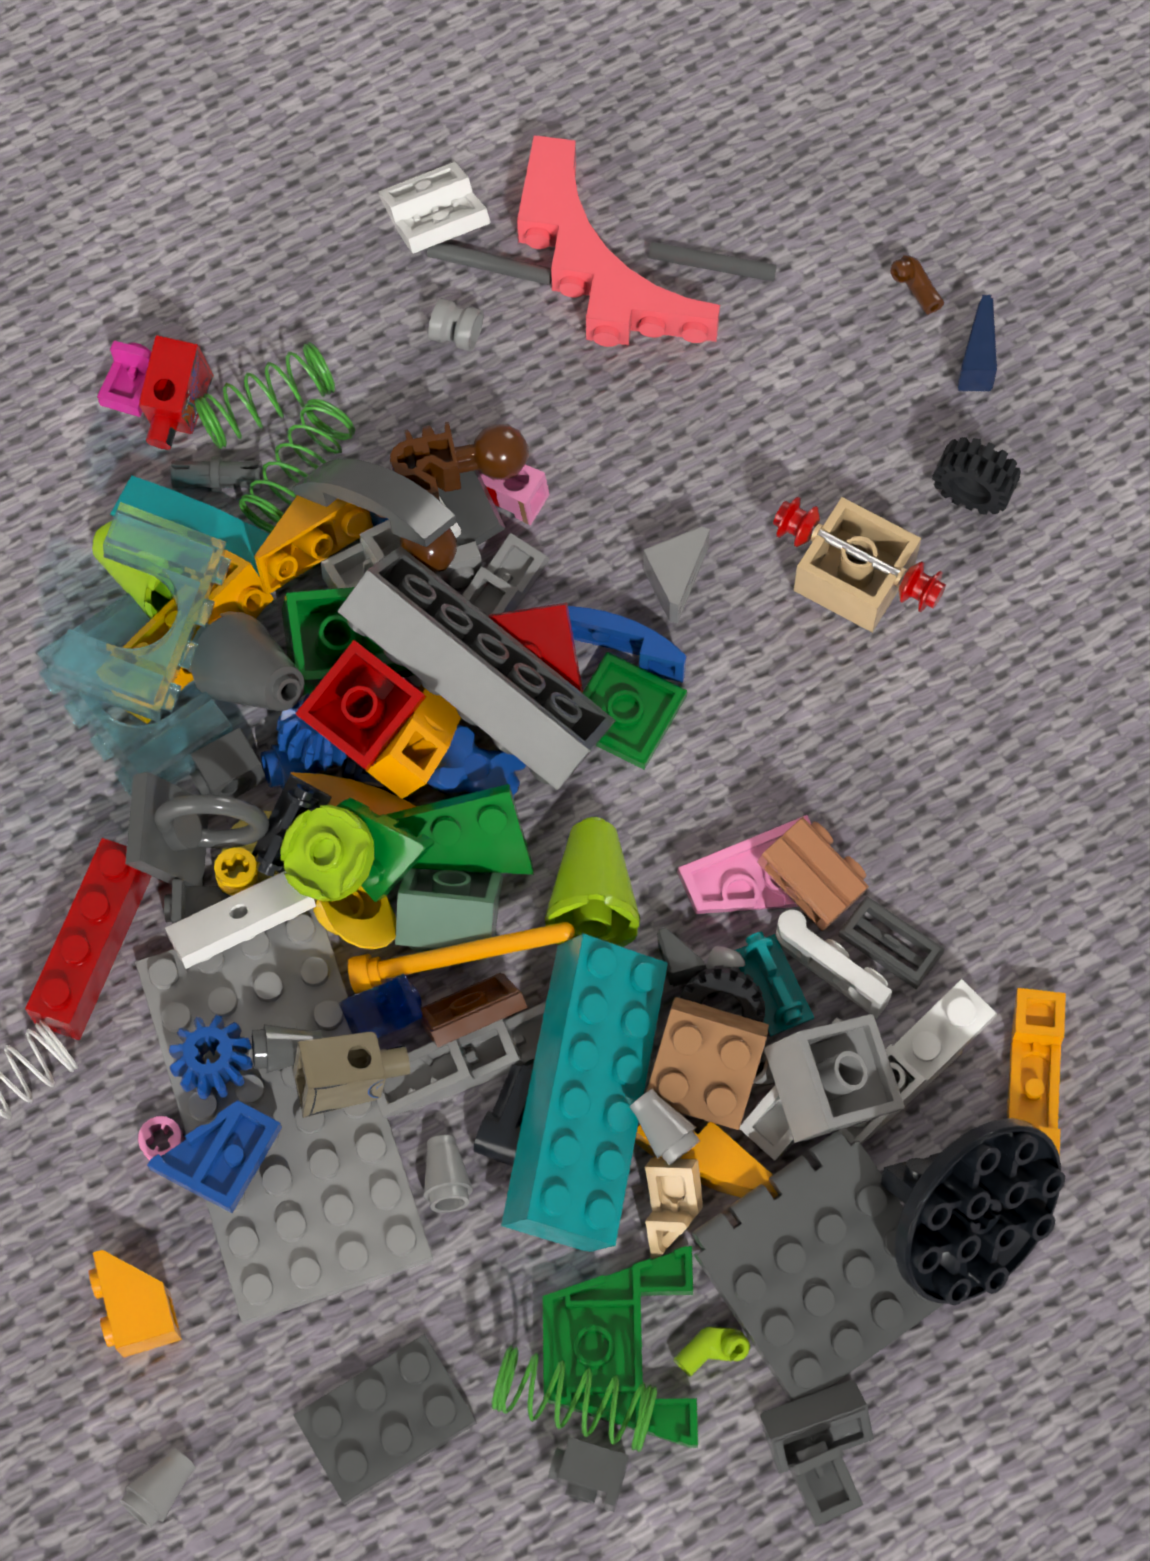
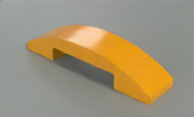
M1017 988L1011 1036L1007 1118L1021 1119L1036 1126L1053 1141L1060 1157L1061 1129H1058L1061 1044L1064 1039L1066 993Z

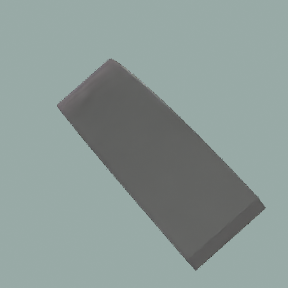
M356 459L331 460L323 463L293 486L295 495L325 507L329 506L336 499H341L386 517L390 521L392 534L424 547L430 545L457 523L455 515L425 489L408 478L371 462Z

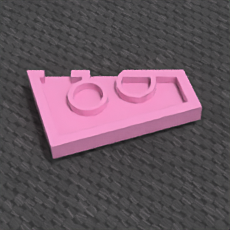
M808 815L803 816V818L811 825ZM801 818L679 867L677 873L695 914L799 907L757 862L764 851Z

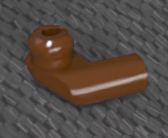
M904 255L901 259L895 260L892 263L890 270L893 279L898 283H906L926 314H931L943 307V299L917 258L911 255Z

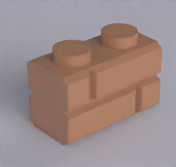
M802 817L764 851L757 863L823 932L860 898L869 886L863 881L866 878L863 868L850 856L842 859L830 846L833 843V838L829 832L818 822L814 821L810 825Z

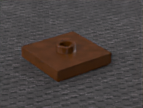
M500 972L423 1006L416 1013L423 1029L438 1048L528 1007L522 992L504 973Z

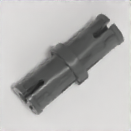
M212 457L211 461L172 460L171 485L173 489L212 488V492H222V488H249L250 483L262 479L263 475L261 460L233 462L222 461V457ZM262 483L255 485L254 488L261 489Z

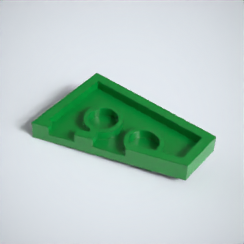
M510 784L385 814L398 821V828L416 838L424 834L435 842L412 869L534 875L533 863Z

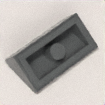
M853 1380L772 1408L760 1414L762 1426L779 1474L789 1471V1467L800 1463L797 1452L819 1442L825 1441L828 1450L841 1446L844 1451L874 1439L867 1404L856 1382Z

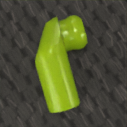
M709 1326L701 1329L673 1360L689 1377H692L708 1359L742 1361L749 1354L750 1342L744 1333L738 1329Z

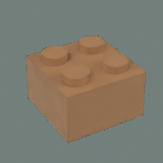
M675 997L647 1092L653 1088L658 1096L677 1112L739 1130L767 1039L769 1024Z

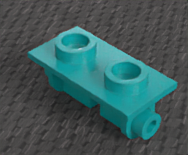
M756 932L745 939L747 945L735 950L745 960V966L738 967V969L744 975L749 974L756 986L759 985L762 991V997L765 1001L764 1023L769 1024L768 1033L770 1037L813 1020L815 1017L776 935L773 934L765 938L763 932Z

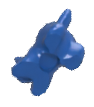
M457 725L449 749L427 783L432 789L445 794L460 792L470 794L510 784L512 795H515L520 786V781L515 772L525 769L526 764L516 756L503 751L479 748L474 743V733L468 727Z

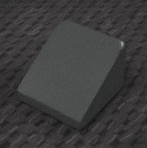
M666 927L659 929L657 933L658 948L662 961L668 963L666 974L669 983L673 987L686 984L699 971L705 969L706 964Z

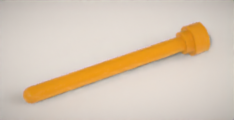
M562 922L381 960L379 956L372 958L370 954L354 956L348 959L349 980L356 995L377 991L379 985H384L386 979L569 941L574 937L575 929L571 923Z

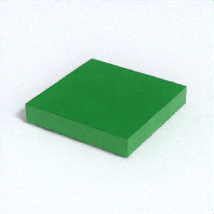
M606 652L582 693L616 720L596 746L645 770L686 699L687 690Z

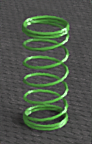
M308 342V344L303 346L307 364L296 353L290 351L287 353L286 367L289 378L276 364L267 362L265 376L269 390L257 376L247 372L244 377V385L248 401L234 385L225 383L223 395L228 413L212 395L205 393L203 397L195 398L194 403L198 415L216 447L219 449L226 447L227 441L216 415L206 401L207 397L219 408L238 439H242L229 403L227 387H230L239 396L259 428H263L250 393L249 376L263 389L280 418H284L272 387L269 366L277 370L294 393L302 408L305 407L291 371V355L308 372L322 397L325 398L326 394L330 395L331 392H335L336 388L332 374L323 356L313 343Z
M321 399L307 401L305 408L300 413L302 425H293L288 429L287 435L290 443H281L276 446L275 456L277 461L267 462L263 465L262 473L264 480H255L250 483V494L243 495L239 499V507L243 514L256 526L269 533L272 532L275 526L258 517L247 506L245 501L256 504L267 517L276 523L279 522L284 513L272 503L254 495V486L261 483L267 484L279 498L291 505L292 501L283 496L275 487L285 491L294 498L297 495L288 488L269 481L266 475L267 467L279 465L296 483H299L300 480L291 474L287 468L299 473L303 477L308 476L302 470L283 463L278 455L279 450L284 446L292 447L302 460L315 469L319 466L306 458L298 449L309 453L320 462L326 463L314 451L294 444L291 438L292 431L296 428H304L317 444L335 454L342 453V447L334 438L349 440L355 434V427L349 417L329 402ZM312 410L322 411L334 416L343 422L348 428L349 433L334 430L321 421ZM305 412L309 420L317 428L306 425L303 418ZM310 430L329 439L336 445L338 450L325 445Z
M511 1345L507 1348L493 1393L491 1404L493 1411L497 1409L498 1412L503 1411L504 1414H507L514 1408L531 1372L527 1411L529 1419L533 1422L543 1412L558 1379L554 1419L556 1427L560 1430L570 1419L586 1383L582 1411V1433L585 1437H588L596 1428L613 1390L609 1421V1440L614 1445L622 1437L641 1394L638 1420L631 1448L633 1451L637 1450V1452L642 1450L657 1395L656 1386L652 1388L649 1385L646 1389L644 1383L639 1385L620 1430L614 1439V1423L619 1389V1378L617 1375L612 1378L592 1425L587 1431V1413L592 1380L591 1368L585 1371L566 1416L560 1424V1403L565 1373L564 1360L559 1362L544 1399L533 1417V1395L538 1354L536 1352L532 1355L511 1404L506 1409L505 1403L511 1388L519 1354L517 1346L513 1348Z

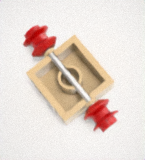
M796 497L791 503L784 501L778 509L773 520V525L778 527L776 537L781 538L787 532L794 535L795 547L812 541V544L797 565L794 591L868 631H874L898 591L901 603H904L910 597L919 601L918 612L920 613L926 606L934 609L946 588V584L940 581L943 572L939 571L931 577L924 573V562L921 561L916 564L921 538L843 497H841L824 525L819 523V508L814 506L808 512L801 509L800 497Z

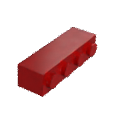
M101 838L25 1007L26 1012L35 1024L39 1023L40 1020H44L53 1032L79 1041L152 877L125 864L126 845L105 838Z

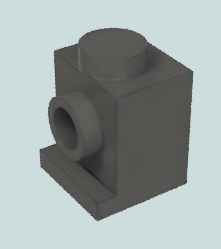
M569 1437L566 1450L556 1448L548 1478L558 1481L559 1485L566 1486L565 1495L575 1500L594 1504L596 1496L605 1498L604 1509L614 1512L628 1466L629 1455Z

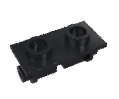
M291 774L268 819L269 829L265 836L258 840L252 852L255 860L259 862L256 867L257 870L268 876H274L275 872L281 873L285 871L284 861H281L280 848L286 830L300 814L307 810L312 811L316 808H321L320 806L329 805L332 796Z

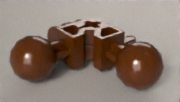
M445 422L444 433L436 435L430 425L423 426L422 437L413 439L408 429L404 430L405 441L398 443L393 448L390 454L392 471L408 478L440 501L438 488L445 492L461 489L460 473L479 470L481 474L492 480H508L517 476L526 465L529 457V446L518 429L509 424H493L482 429L475 438L474 444L454 447L449 422ZM449 528L427 547L402 537L400 539V546L433 573L437 574L446 570L454 560L457 552V539L451 528Z

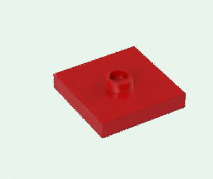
M567 602L486 615L583 693Z

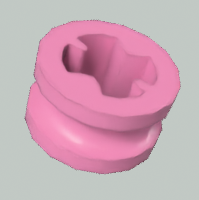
M156 1116L149 1119L142 1125L138 1133L140 1149L149 1160L157 1154L160 1156L164 1155L185 1140L179 1125L173 1119L166 1116ZM162 1129L165 1135L169 1130L174 1133L168 1138L170 1144L168 1149L161 1151L158 1146L154 1150L149 1148L155 1141L152 1135L155 1131Z

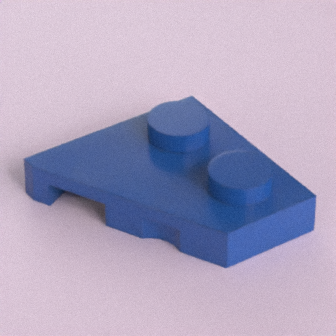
M237 1100L219 1112L211 1123L200 1125L185 1135L186 1140L162 1156L157 1154L151 1158L147 1166L158 1175L233 1213L281 1131L282 1126L277 1120Z

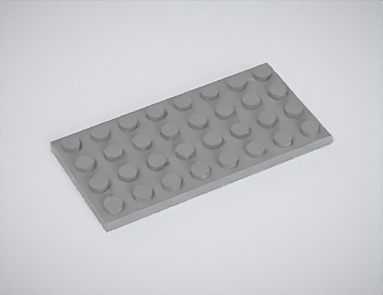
M314 909L303 912L292 920L278 924L248 941H243L214 955L209 960L199 962L187 969L184 967L175 949L135 961L186 1135L200 1125L211 1123L219 1112L237 1100L277 1120L282 1126L281 1131L233 1213L206 1200L242 1324L247 1325L433 1261V1256L388 1118L382 1117L376 1100L303 1118L293 1075L294 1066L269 1073L266 1072V1068L254 1069V1065L251 1069L239 1070L245 1081L243 1086H236L229 1081L225 1084L228 1089L226 1098L220 1097L216 1087H213L206 1100L199 1097L197 1087L189 1092H185L180 1086L182 1077H174L170 1071V1065L177 1059L171 1057L169 1047L174 1044H183L177 1034L179 1028H185L191 1033L196 1030L194 1025L196 1016L202 1018L206 1027L210 1026L211 1020L216 1014L222 1016L224 1027L236 1022L242 1030L240 1037L249 1038L251 1045L252 1030L263 1029L264 1024L310 1031L321 1030L322 1038L360 1033L327 931L318 922ZM251 1048L245 1055L249 1056L253 1062ZM216 1050L214 1056L209 1051L202 1058L206 1064L207 1059L214 1063L220 1056Z

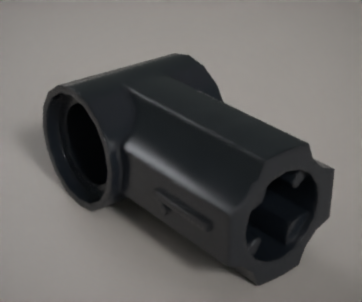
M512 1064L493 1111H488L482 1120L474 1142L473 1152L513 1167L533 1068Z

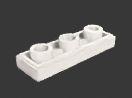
M283 871L166 927L165 930L184 967L187 969L316 907L314 899L301 895L288 883L284 875L286 871Z

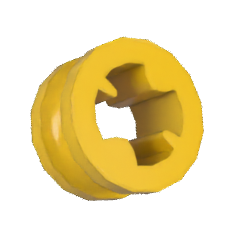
M233 847L220 853L214 864L218 887L226 894L235 895L256 885L258 882V870L255 857L243 848ZM237 865L244 866V872H239L236 878L229 877L228 871H234Z

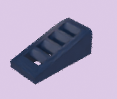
M982 295L981 301L978 304L957 384L958 391L993 390L997 372L994 303L991 295Z

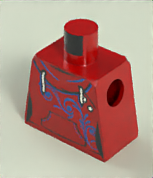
M158 335L155 336L139 406L151 424L146 442L156 448L170 450L176 431L193 434L199 418L194 403L195 398L199 399V396L203 397L205 393H208L214 376L198 344Z

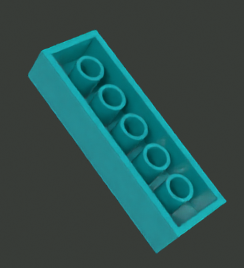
M581 934L557 946L501 1223L502 1227L587 1252L616 1246L639 1122L630 1106L644 1095L668 966L667 962L586 934Z

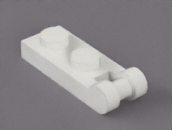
M791 909L784 911L778 919L776 937L781 948L869 1014H873L877 1019L887 1007L892 994V990L887 987L888 983L885 978L874 969L869 967L862 969L851 961L848 952L839 943L831 939L824 941L806 928L807 921L801 912Z

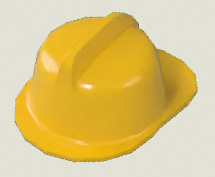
M360 886L356 892L342 900L322 902L314 899L316 907L313 909L318 922L327 931L340 936L346 942L360 948L379 949L387 947L395 940L396 916L387 896L374 902L362 886Z

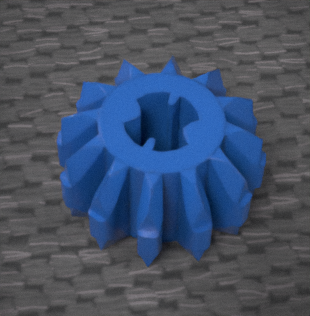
M307 693L302 701L299 700L292 708L282 711V715L279 716L276 728L278 731V750L287 753L289 763L303 762L306 771L311 765H317L326 772L331 764L342 766L347 755L295 714L310 696Z
M216 1014L211 1020L210 1026L206 1027L202 1018L196 1016L194 1019L196 1030L191 1033L185 1028H179L177 1034L183 1044H174L169 1047L171 1057L177 1059L170 1065V1071L174 1077H182L180 1086L185 1092H189L197 1087L199 1097L206 1100L212 1088L216 1087L220 1097L226 1098L228 1089L225 1084L231 1081L236 1086H243L245 1081L239 1070H248L253 1066L252 1059L245 1055L252 1048L251 1042L247 1037H240L242 1030L236 1022L224 1027L222 1016ZM217 1050L220 1056L219 1059L214 1063L207 1059L205 1064L202 1058L203 1055L211 1051L214 1056Z

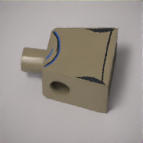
M375 1032L299 1041L293 1068L303 1118L381 1098L386 1079L410 1074V1062L405 1045L380 1050Z

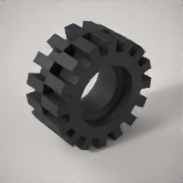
M960 437L959 441L953 439L946 445L933 473L932 480L935 481L933 485L936 489H942L940 494L944 498H953L951 503L958 506L960 503L964 504L966 509L971 511L973 508H976L979 514L987 515L989 510L994 515L998 514L1000 510L1003 512L1006 509L1020 479L1021 470L1016 467L1017 462L1014 458L1006 459L1008 456L1006 451L1003 449L999 452L994 450V444L988 442L987 446L981 445V439L973 438L970 443L967 437Z

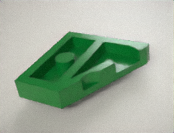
M351 797L337 805V807L354 812L367 824L373 837L374 861L369 876L361 886L374 902L386 897L435 844L430 837L424 834L416 838L398 828V821L384 814L378 815L372 812L368 806Z

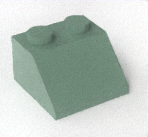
M411 869L403 877L398 891L395 945L408 946L414 951L424 952L495 937L504 873Z

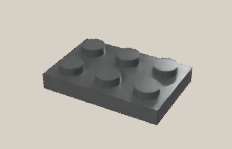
M425 1334L293 1414L345 1506L477 1424Z

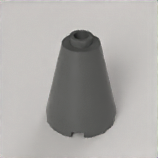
M227 611L219 614L222 617L213 623L208 624L206 622L198 629L189 646L187 667L196 683L194 685L200 692L215 700L275 711L288 710L300 700L304 691L303 675L259 620L244 612Z

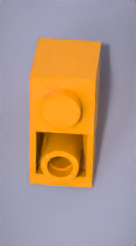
M104 1250L92 1252L96 1268L88 1271L95 1298L103 1297L107 1316L100 1318V1324L107 1347L115 1345V1349L125 1358L182 1340L171 1293L163 1282Z

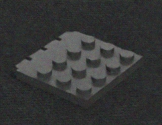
M839 1130L809 1150L812 1158L818 1165L816 1169L813 1170L809 1162L801 1155L769 1178L778 1196L773 1198L766 1187L760 1184L730 1205L729 1210L738 1223L734 1227H732L724 1214L720 1212L692 1232L693 1237L701 1248L700 1251L694 1254V1257L791 1402L830 1388L943 1305V1303H936L923 1298L902 1278L896 1262L895 1240L904 1207L894 1194L881 1185L882 1174L861 1143L854 1141L849 1144Z

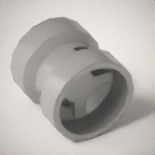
M440 298L430 318L428 338L440 343L448 340L454 342L457 348L471 352L481 333L484 313L482 310L470 306L466 309L458 308L455 302Z

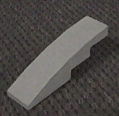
M510 533L488 567L485 569L481 566L462 596L485 615L515 611L550 559L542 552ZM416 675L404 677L420 687V678Z
M546 1002L507 1020L503 1018L437 1048L434 1042H431L409 1052L410 1074L386 1079L381 1098L376 1100L382 1117L388 1118L437 1102L509 1073L512 1064L517 1066L533 1064Z

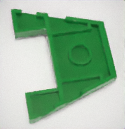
M692 1246L675 1249L673 1253L653 1260L647 1259L632 1264V1267L607 1276L601 1275L543 1296L544 1396L559 1362L564 1360L565 1373L560 1407L569 1409L585 1371L591 1368L592 1380L587 1415L595 1418L612 1378L617 1375L619 1378V1389L614 1424L622 1425L639 1385L643 1383L641 1296L693 1295ZM558 1379L547 1403L555 1405ZM586 1383L574 1411L579 1413L583 1411ZM613 1390L600 1418L607 1422L610 1421ZM641 1394L626 1428L632 1430L636 1428ZM697 1398L655 1399L647 1435L688 1448H698Z

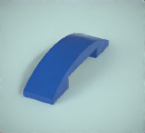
M568 606L574 640L639 655L640 668L661 678L683 683L686 672V655L664 636L634 620L617 614L585 607Z

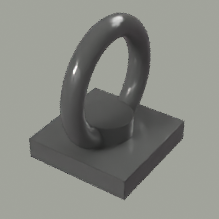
M148 771L133 775L125 864L171 885L173 879H183L186 887H200L204 883L206 848H235L257 842L267 833L269 820L260 808L247 801L221 795H194ZM209 814L224 815L240 819L249 825L226 830L208 829Z

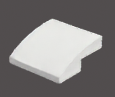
M456 162L378 191L380 199L396 230L412 254L490 224L487 208L472 192L469 177Z

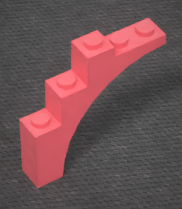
M534 135L517 218L518 243H525L535 249L555 247L551 267L552 291L561 292L563 295L572 298L581 297L582 295L590 296L586 314V340L595 341L597 344L605 347H613L617 344L629 345L631 331H638L644 336L651 338L669 335L683 337V339L691 343H702L706 340L716 342L720 305L686 298L656 286L629 269L605 246L593 229L577 192L575 180L576 140Z

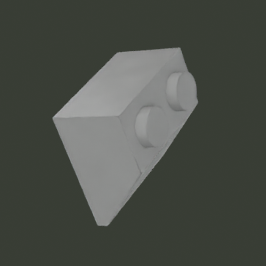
M873 1014L796 1032L764 1047L795 1143L833 1133L837 1130H842L905 1108Z

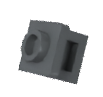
M822 1441L796 1453L800 1463L789 1467V1470L814 1527L863 1506L842 1458L844 1452L841 1446L828 1450L825 1441Z

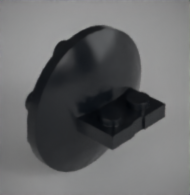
M1003 1118L971 1129L953 1141L940 1153L932 1154L923 1159L912 1158L902 1163L884 1167L881 1185L905 1203L895 1240L896 1262L905 1282L923 1298L932 1302L958 1305L985 1292L994 1294L1000 1291L1005 1286L1009 1275L1021 1265L1037 1243L1045 1239L1052 1232L1055 1226L1053 1212L1057 1204L1059 1192L1065 1184V1174L1061 1171L1059 1153L1053 1141L1044 1132L1027 1121Z

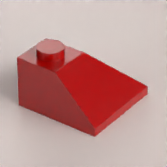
M353 640L295 714L368 771L427 696Z

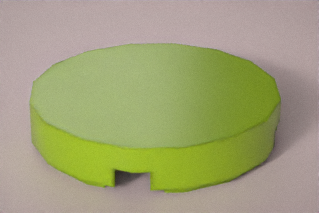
M334 805L320 806L321 808H316L312 811L307 810L294 820L286 830L280 851L281 861H284V869L286 871L284 875L288 883L301 895L322 902L342 900L356 892L367 879L374 861V840L367 824L354 812Z

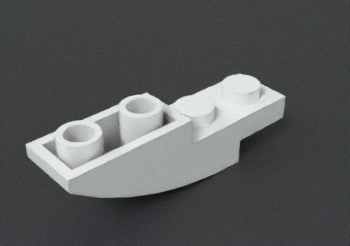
M962 979L894 1045L890 1044L885 1049L904 1107L963 1053V1049L997 1016V1013ZM901 1110L839 1131L850 1143L859 1141L863 1144Z

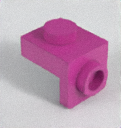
M113 341L110 351L114 361L97 395L99 404L103 407L141 417L143 411L139 406V400L151 351L139 343L131 342L126 344Z

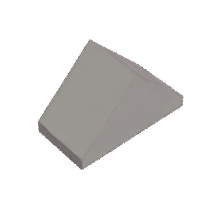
M698 527L643 550V570L668 620L678 624L707 554L710 529Z

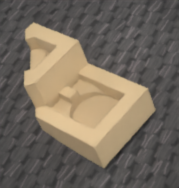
M651 1158L645 1166L652 1208L651 1214L645 1221L651 1259L661 1257L675 1239L688 1228L703 1208L698 1159H678L671 1165H668L663 1158Z

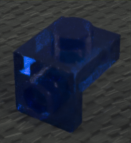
M404 973L386 983L339 1002L352 1034L375 1032L377 1039L406 1028L423 1018L419 992L413 984L408 982Z

